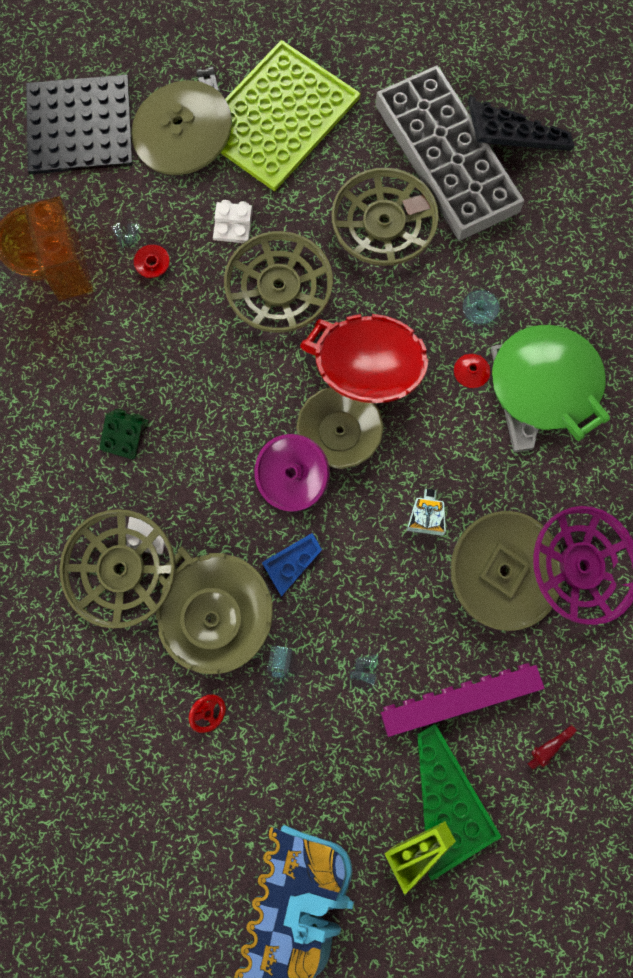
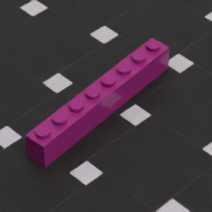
M526 663L517 666L518 671L503 670L498 672L500 676L492 678L490 674L479 678L480 682L473 684L472 680L461 683V688L456 690L451 686L441 689L442 694L434 696L433 692L422 695L423 700L415 702V699L412 698L402 701L403 706L397 708L395 704L383 707L384 712H380L386 735L390 737L545 689L537 665L530 667V664Z

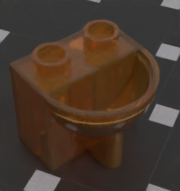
M61 196L18 207L9 212L0 221V260L8 269L29 277L33 281L45 278L59 301L94 291L77 229Z

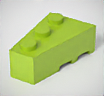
M446 822L409 838L384 853L404 895L424 877L456 842Z

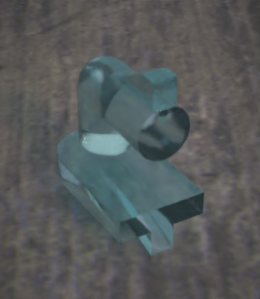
M116 223V226H112V230L118 239L120 248H124L120 224ZM139 223L127 224L129 235H124L125 243H132L138 240Z
M375 654L366 658L358 657L355 663V671L350 672L349 677L375 685L376 674L363 672L364 667L377 668L378 655Z

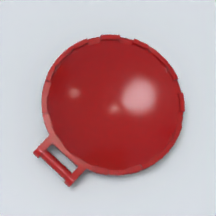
M361 314L347 317L345 321L335 322L334 324L318 319L310 335L300 344L303 351L316 356L318 371L332 389L347 398L360 402L385 403L405 397L420 385L428 367L427 349L422 339H418L414 334V330L408 325L384 315L372 314V316L364 317ZM324 332L317 343H313L318 334Z

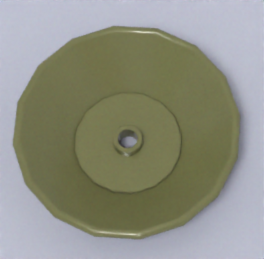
M331 387L322 389L308 398L299 411L296 426L297 434L306 436L316 442L324 451L329 467L337 469L358 466L370 458L381 443L384 428L380 410L375 403L360 402L347 398ZM337 429H342L343 432H342V433H337L336 430H337Z

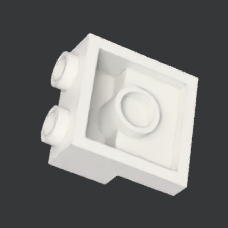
M222 200L221 203L217 202L213 240L244 243L249 240L253 214L252 205L243 201L239 202V204H232L229 200Z

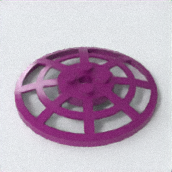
M590 506L568 508L558 512L546 522L535 543L533 565L540 591L555 611L572 622L583 625H598L617 619L629 608L633 602V582L622 584L630 587V589L616 609L612 611L605 602L612 595L617 584L612 574L605 572L604 558L610 556L614 568L619 563L616 552L626 548L633 569V539L627 529L611 514ZM575 513L593 515L588 526L575 525L570 527L567 525L565 516ZM601 519L609 524L622 541L612 545L601 532L596 530L599 520ZM558 520L561 531L552 539L549 547L541 543L544 534ZM576 531L586 532L583 542L574 544L570 533ZM593 536L605 546L604 550L599 551L591 544ZM564 537L567 548L561 554L554 551L557 542ZM540 552L546 555V570L549 580L543 583L539 567ZM552 559L560 562L561 573L555 577L552 572ZM581 561H583L586 566L585 571L581 570L580 568ZM603 579L611 581L608 589L600 595L596 586ZM565 580L572 587L571 597L561 590L558 586L559 583ZM554 588L561 598L570 603V614L562 610L553 601L548 590ZM588 589L594 598L592 601H579L580 590ZM598 605L605 614V616L600 618L581 619L578 618V607Z

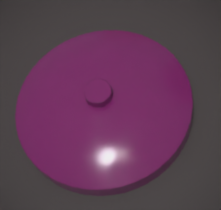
M286 434L273 438L261 449L255 463V481L261 495L272 506L284 511H300L311 507L321 499L329 483L330 469L324 451L316 442L303 435Z

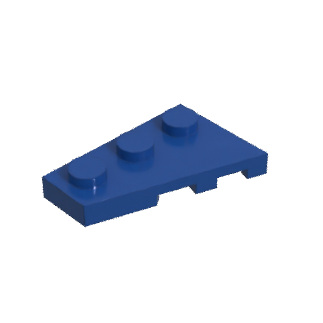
M313 533L262 562L281 596L321 552L322 549Z

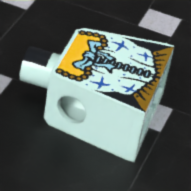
M425 489L424 498H416L407 531L444 535L446 530L444 502L435 500L436 490Z

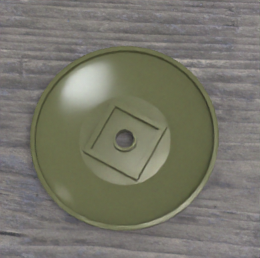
M190 80L174 82L156 90L141 104L132 124V143L139 158L149 168L168 175L192 173L207 166L222 152L231 134L232 116L225 98L212 86ZM178 120H183L181 124L175 125Z
M494 512L475 520L459 537L451 559L453 588L466 612L481 624L497 630H521L536 624L551 611L552 607L541 593L534 572L533 554L535 543L543 528V525L537 520L519 512ZM548 530L541 542L549 547L553 539ZM556 544L554 551L560 553L559 547ZM540 552L539 567L543 583L549 580L546 570V555ZM552 559V572L555 577L561 573L560 562ZM503 565L508 569L506 576H502L500 573V568ZM563 581L558 584V586H559L561 589H562ZM554 588L548 590V593L556 603L559 595Z

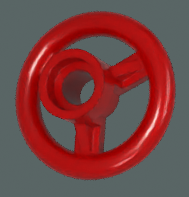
M213 694L198 699L189 713L191 728L196 732L206 733L218 727L226 712L223 699ZM216 703H218L220 711L215 720L213 709ZM200 719L208 720L210 725L201 727L195 721Z

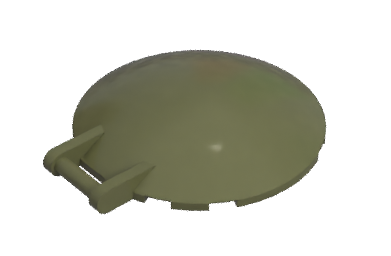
M181 546L177 550L178 553L174 555L175 565L183 558L185 561L175 570L171 592L165 603L156 612L160 640L169 655L189 670L203 674H222L233 671L249 662L260 651L268 637L273 618L272 598L268 586L253 566L238 557L223 553H209V555L193 558ZM160 573L158 580L163 585L160 599L166 591L169 577L165 576L167 573ZM207 588L220 589L230 594L237 602L241 612V625L237 635L230 643L217 649L200 648L190 642L182 630L180 621L182 608L189 597ZM211 616L210 623H214L216 621V618L214 616Z

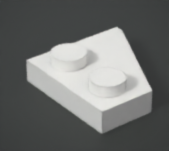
M129 517L128 529L138 531L146 537L153 530L149 524L142 520ZM126 534V546L136 549L142 543L135 536ZM159 535L152 544L157 553L163 555L165 543ZM147 548L144 553H151V552H150L149 548Z

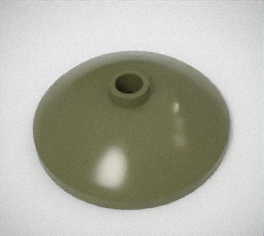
M215 588L203 589L194 593L185 602L181 611V627L187 639L194 645L204 649L221 648L230 643L240 629V608L235 599L227 592ZM214 616L216 621L209 623V617Z

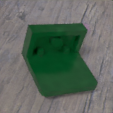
M115 409L107 413L100 449L128 459H134L137 455L141 431L147 428L149 420L143 419L142 415L127 414L122 409Z

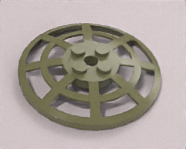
M375 168L355 175L338 191L332 207L333 230L343 248L361 261L381 266L405 263L420 255L433 240L439 218L436 200L429 188L412 174L393 168ZM381 177H393L404 180L409 184L404 191L382 187ZM374 178L375 188L365 191L358 197L349 191L358 183ZM416 187L425 196L430 209L405 215L401 207L403 205L402 201L411 198L409 195ZM383 193L393 194L399 198L396 202L384 200ZM376 194L377 201L369 206L362 202L367 197ZM345 196L352 204L348 211L347 221L337 220L338 207ZM357 207L364 212L363 221H353V214ZM432 216V227L427 240L424 241L417 238L421 229V219ZM387 218L389 222L382 223L380 219ZM416 221L415 230L412 235L404 231L405 223ZM338 228H349L352 238L359 244L354 250L343 241ZM354 228H364L368 236L362 241ZM398 236L407 240L398 247H392L391 240ZM374 239L384 241L385 249L372 247L370 243ZM412 243L421 247L413 254L395 260L394 253L404 250ZM366 249L374 253L387 254L388 260H375L362 256L360 253Z
M272 231L252 237L236 249L226 266L224 288L230 307L245 323L262 331L273 333L289 332L308 325L323 312L331 297L333 274L326 255L311 240L291 232ZM286 240L295 242L297 245L293 253L288 251H271L268 241ZM258 244L262 245L264 254L256 257L248 266L238 261L249 249ZM306 247L319 258L323 267L313 271L309 263L300 257L303 248ZM273 257L290 258L287 265L275 264ZM267 261L268 267L261 273L253 270L260 262ZM296 262L300 263L308 273L299 276L293 269ZM234 267L244 272L241 280L242 292L231 293L230 279ZM326 273V296L324 300L315 298L317 288L316 277ZM249 276L257 280L258 289L247 291ZM311 280L310 294L301 293L300 284ZM277 282H282L284 286L282 288H276L274 287V284ZM260 296L265 302L262 309H258L250 298ZM244 299L249 308L258 314L253 321L247 319L236 307L234 300ZM295 299L305 302L299 309L291 311L289 304ZM310 304L320 306L312 317L296 324L294 317L305 311ZM272 306H282L285 314L274 315L268 312ZM264 318L272 320L287 319L289 327L272 328L262 326L260 323Z
M121 509L97 513L81 523L65 544L60 561L62 590L71 607L82 618L92 624L113 629L137 625L155 614L165 603L171 592L176 570L173 548L161 527L143 514ZM117 516L118 528L107 530L97 537L88 529L103 519ZM125 516L142 520L149 524L153 530L146 537L138 531L126 528ZM83 534L91 543L84 552L81 564H69L72 550ZM118 534V545L107 548L102 543V540ZM126 534L135 536L142 543L136 549L126 546ZM159 535L168 549L170 565H160L158 553L152 544ZM96 547L102 554L98 559L97 565H90L88 561ZM147 548H149L153 556L154 565H144L141 555ZM120 563L125 567L122 574L116 572V567ZM69 572H81L82 583L88 595L80 602L75 598L71 589ZM88 572H96L101 583L94 590L89 583ZM154 573L152 582L146 591L140 584L143 574ZM160 573H170L166 591L156 604L150 595L158 583ZM106 589L116 592L115 604L103 600L99 595ZM134 589L140 596L133 602L123 604L124 592ZM92 601H95L102 607L114 610L113 620L110 622L99 619L84 608ZM143 602L150 609L149 612L137 619L121 622L122 610L134 608Z

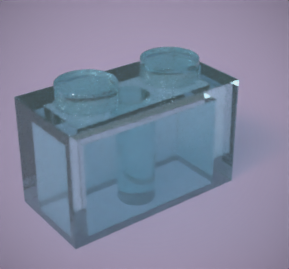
M271 646L267 671L272 673V677L284 679L285 675L289 676L293 650Z

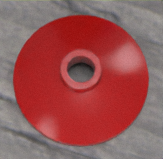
M146 245L140 248L134 257L136 271L147 278L161 276L167 271L170 264L167 251L158 245ZM151 262H156L155 265H150Z
M466 354L456 361L454 375L461 385L468 388H478L488 381L490 366L483 357L477 354ZM473 366L476 370L472 371L470 367Z

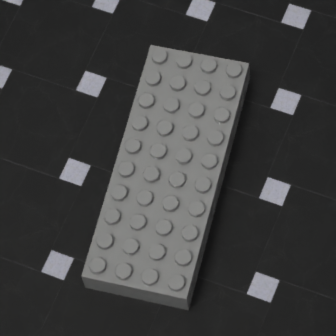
M438 65L377 92V109L421 181L432 192L438 205L437 207L458 241L520 213L524 199L488 143L477 142L471 116Z

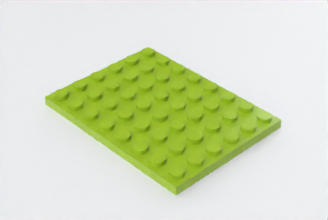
M281 40L225 98L232 116V129L229 140L221 154L275 192L360 99L361 93Z

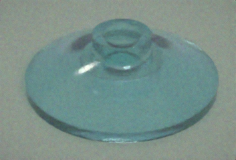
M475 290L465 297L463 312L470 321L477 324H486L493 321L498 315L499 302L492 293L485 290ZM481 307L483 311H478L477 308Z

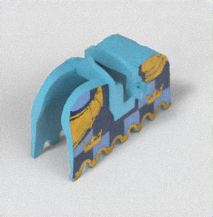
M285 825L281 827V831L271 827L268 837L276 844L275 850H268L263 854V861L270 866V872L262 873L257 878V883L265 890L264 896H257L252 900V907L259 913V918L257 920H250L246 925V930L253 936L254 941L253 943L242 945L240 953L248 961L247 967L238 968L233 978H314L324 969L328 962L332 937L339 935L341 932V927L337 923L316 916H323L328 910H333L334 908L353 909L354 902L346 896L352 877V863L347 852L334 842L302 833Z

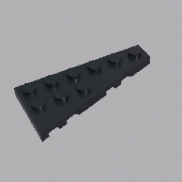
M470 96L468 99V106L478 143L571 151L574 148L571 132L555 126H543L541 121L536 119L534 122L527 120V116L503 107L500 109L494 108L489 102L484 101V103L475 101L476 98Z

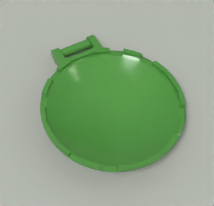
M555 325L532 326L512 335L499 349L492 368L493 388L503 408L519 422H525L541 430L567 428L573 437L580 441L591 430L610 420L608 413L599 404L603 397L606 383L602 360L595 348L581 335L570 329ZM595 414L597 418L581 429L577 426L591 415Z

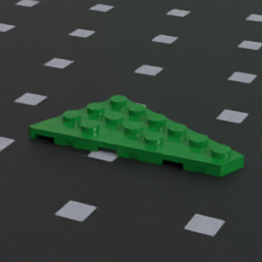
M436 724L417 734L424 827L426 831L440 823L446 822L456 842L428 871L431 881L501 838L500 833Z

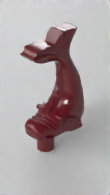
M570 725L560 735L547 741L539 748H534L531 753L533 759L527 763L528 766L534 770L537 766L543 767L551 763L550 760L566 741H570V738L577 732L575 727Z

